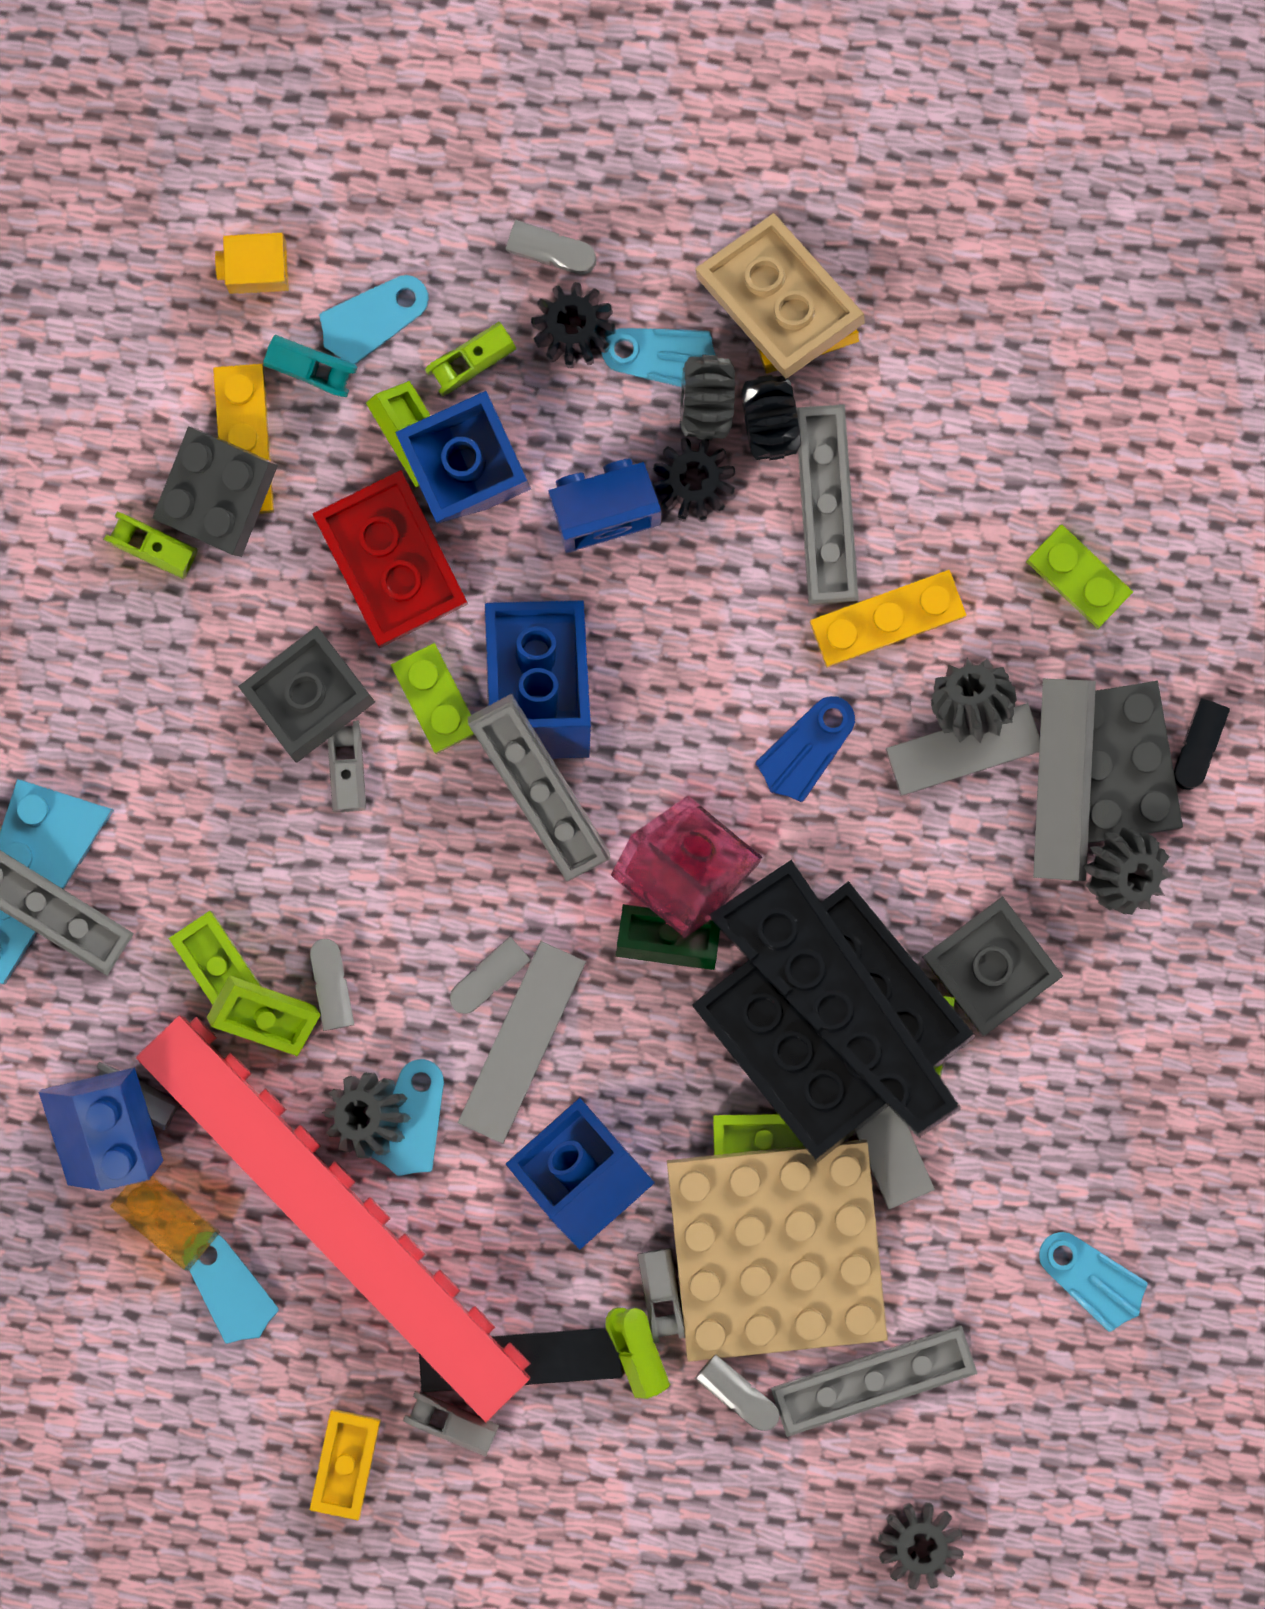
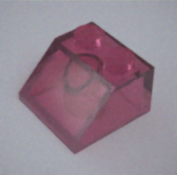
M686 796L630 836L611 876L661 917L669 926L686 938L711 919L709 914L729 900L758 866L763 857L690 796Z

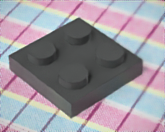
M188 426L152 519L231 555L242 557L278 464L202 430Z
M317 626L238 686L296 763L375 703L368 691Z
M1003 896L922 956L949 994L955 998L958 1006L982 1037L1063 977L1062 973Z

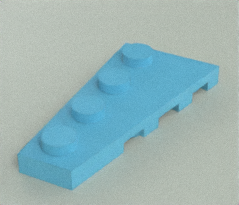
M17 779L0 831V850L65 890L64 888L78 865L82 863L95 838L107 823L114 810ZM0 910V983L6 984L37 935V932Z

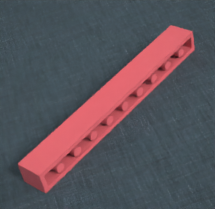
M179 1015L135 1058L466 1403L487 1422L530 1380L531 1377L524 1370L531 1363L512 1343L509 1342L502 1348L489 1333L496 1328L494 1324L476 1306L468 1312L455 1298L460 1289L440 1269L433 1275L420 1262L426 1255L422 1249L406 1233L398 1239L385 1226V1223L391 1219L389 1215L371 1197L364 1203L350 1189L356 1181L336 1161L328 1166L315 1153L321 1145L302 1125L293 1130L282 1119L281 1115L286 1111L285 1107L266 1088L260 1094L255 1091L246 1081L252 1073L234 1054L230 1053L224 1058L211 1045L217 1037L198 1017L189 1022L185 1017Z

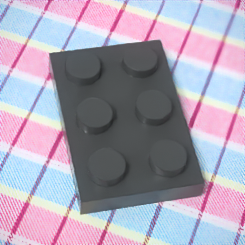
M1158 681L1095 691L1088 844L1104 841L1105 833L1113 832L1118 835L1122 827L1132 828L1140 833L1145 832L1147 834L1183 828Z

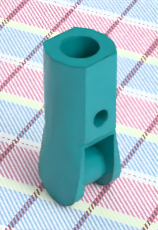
M274 335L270 341L263 361V366L340 397L348 396L349 390L345 388L350 373L354 374L357 371V366L351 362L316 351L278 335ZM320 363L332 367L327 380L315 376Z

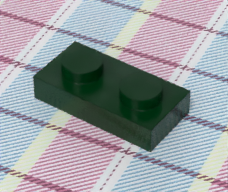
M623 904L615 957L715 970L720 929L714 924L710 916Z

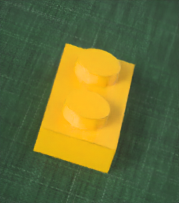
M335 1409L330 1410L310 1511L360 1520L381 1419Z

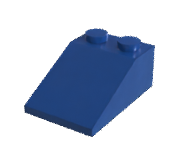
M584 600L485 603L488 706L512 694L552 759L589 758L591 719Z

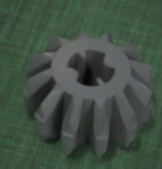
M702 355V357H689L685 362L681 380L679 411L681 430L685 436L697 437V440H713V438L725 439L729 434L734 416L736 384L735 370L730 359L717 358V355Z
M967 658L964 667L956 668L948 665L946 677L935 678L933 699H931L933 714H936L939 726L943 732H954L959 742L969 735H974L979 743H981L985 733L990 732L1000 736L1002 724L1013 723L1017 697L1015 687L1009 681V675L1005 672L1004 667L993 669V665L988 658L977 666L973 665Z
M1122 827L1118 835L1113 832L1104 834V846L1102 848L1099 846L1090 847L1096 857L1094 862L1083 866L1087 873L1092 875L1085 886L1091 893L1096 895V900L1103 907L1109 910H1117L1122 914L1133 915L1137 907L1150 910L1152 895H1164L1159 885L1162 880L1172 876L1168 869L1163 867L1170 856L1166 854L1164 849L1159 847V842L1156 841L1155 837L1145 832L1140 833L1132 828Z
M365 1072L360 1080L356 1076L346 1077L343 1079L344 1090L333 1089L329 1092L336 1106L335 1108H326L322 1113L325 1117L334 1118L335 1124L329 1127L326 1134L329 1137H341L338 1149L342 1152H352L355 1150L358 1158H370L373 1151L377 1155L388 1154L390 1152L389 1141L401 1142L405 1138L403 1133L397 1128L398 1123L409 1122L411 1117L406 1113H399L398 1108L408 1098L404 1094H393L395 1082L387 1078L379 1081L375 1073ZM368 1107L366 1110V1114L363 1113L364 1108ZM369 1117L371 1120L369 1124H366Z
M910 1503L904 1504L903 1510L908 1521L902 1524L895 1515L889 1514L886 1520L897 1531L896 1534L880 1532L878 1534L879 1542L894 1546V1548L880 1553L879 1559L883 1564L898 1561L890 1571V1577L894 1581L902 1578L909 1570L908 1586L910 1589H917L921 1574H925L930 1588L938 1587V1580L934 1571L940 1569L949 1578H952L955 1574L951 1565L945 1561L946 1557L955 1560L963 1558L964 1552L962 1549L948 1546L949 1543L958 1541L963 1537L962 1531L959 1528L943 1531L952 1519V1516L947 1511L940 1513L932 1522L934 1513L932 1503H924L921 1518H916L915 1510ZM917 1534H922L926 1541L930 1537H933L934 1544L927 1547L928 1556L924 1558H919L915 1551L911 1555L908 1554L907 1548L914 1545L913 1536Z

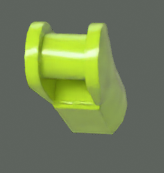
M499 321L461 346L430 363L425 368V371L428 375L433 374L441 385L439 389L440 395L446 396L517 350ZM462 356L469 369L457 375L450 363Z
M116 512L114 517L118 519V522L111 536L105 535L104 541L181 579L187 576L197 555V548L128 515ZM136 528L147 533L140 549L129 545Z
M617 1307L612 1309L607 1314L605 1325L619 1353V1358L634 1397L648 1399L664 1392L669 1388L670 1382L656 1345L653 1343L651 1329L645 1312L637 1308L626 1309Z

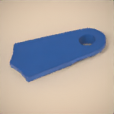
M835 696L819 700L756 761V765L764 776L771 793L788 796L799 802H803L854 727L855 714L847 701ZM830 709H835L842 715V723L836 728L828 727L823 721L824 713Z

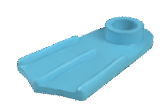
M409 275L399 276L320 313L324 348L343 360L354 365L424 313L429 301L425 285L416 277ZM403 290H411L416 296L414 304L407 308L401 307L397 302L398 295Z
M640 328L616 329L615 334L605 338L609 344V350L607 353L602 352L604 362L614 371L681 387L683 367L689 357L716 355L710 331ZM620 341L631 343L634 348L632 355L627 358L617 356L614 351L616 344Z
M417 1059L409 1062L401 1070L393 1094H404L408 1098L398 1108L399 1113H406L411 1117L409 1122L398 1123L397 1128L403 1133L405 1138L401 1142L389 1141L390 1152L388 1154L377 1155L373 1151L371 1155L373 1159L384 1164L397 1176L431 1172L433 1169L444 1087L442 1071L435 1063L425 1059ZM423 1072L430 1077L431 1085L428 1090L418 1091L414 1088L412 1079L416 1073Z
M213 1232L197 1234L186 1246L185 1262L224 1342L228 1344L243 1339L259 1338L267 1324L279 1311V1308L222 1236ZM205 1245L213 1246L217 1251V1259L213 1264H204L199 1259V1251Z
M1054 1233L1043 1241L1039 1251V1259L1044 1270L1108 1332L1113 1331L1124 1322L1139 1316L1142 1298L1148 1285L1145 1280L1070 1233ZM1062 1245L1069 1247L1072 1252L1070 1262L1065 1265L1057 1264L1053 1258L1055 1249Z

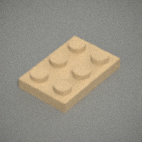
M775 213L695 268L697 279L785 379L865 323L864 313Z

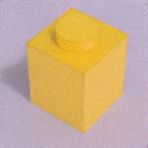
M283 233L223 236L224 250L215 251V269L217 281L225 280V285L230 294L289 291L287 242Z

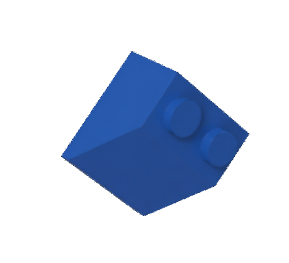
M487 391L395 432L437 524L490 509L531 490L530 484Z
M631 458L622 459L605 465L603 467L604 474L585 479L584 473H575L555 481L557 488L548 490L566 553L661 525L660 505L644 462L633 465Z
M135 1067L44 1088L39 1091L68 1186L104 1191L148 1181L164 1161Z
M581 1098L576 1100L506 1163V1166L546 1215L579 1250L655 1183Z

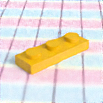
M263 364L213 367L218 438L271 461ZM272 482L259 514L274 513Z
M949 569L814 618L809 623L825 666L828 668L966 618L967 615Z

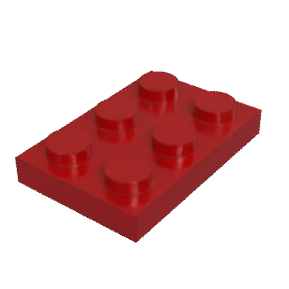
M402 470L312 513L379 648L468 605Z

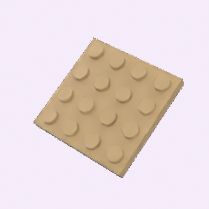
M867 1139L844 1141L818 1163L804 1146L667 1160L688 1362L709 1360L715 1354L720 1358L888 1341Z

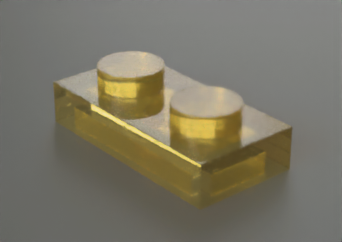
M154 1175L148 1181L127 1185L110 1205L114 1211L186 1271L192 1268L220 1233L218 1229Z

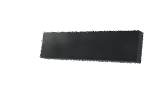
M606 1328L492 1336L502 1348L509 1342L512 1343L531 1363L524 1370L531 1377L525 1385L622 1378L619 1353ZM419 1354L421 1392L454 1390Z

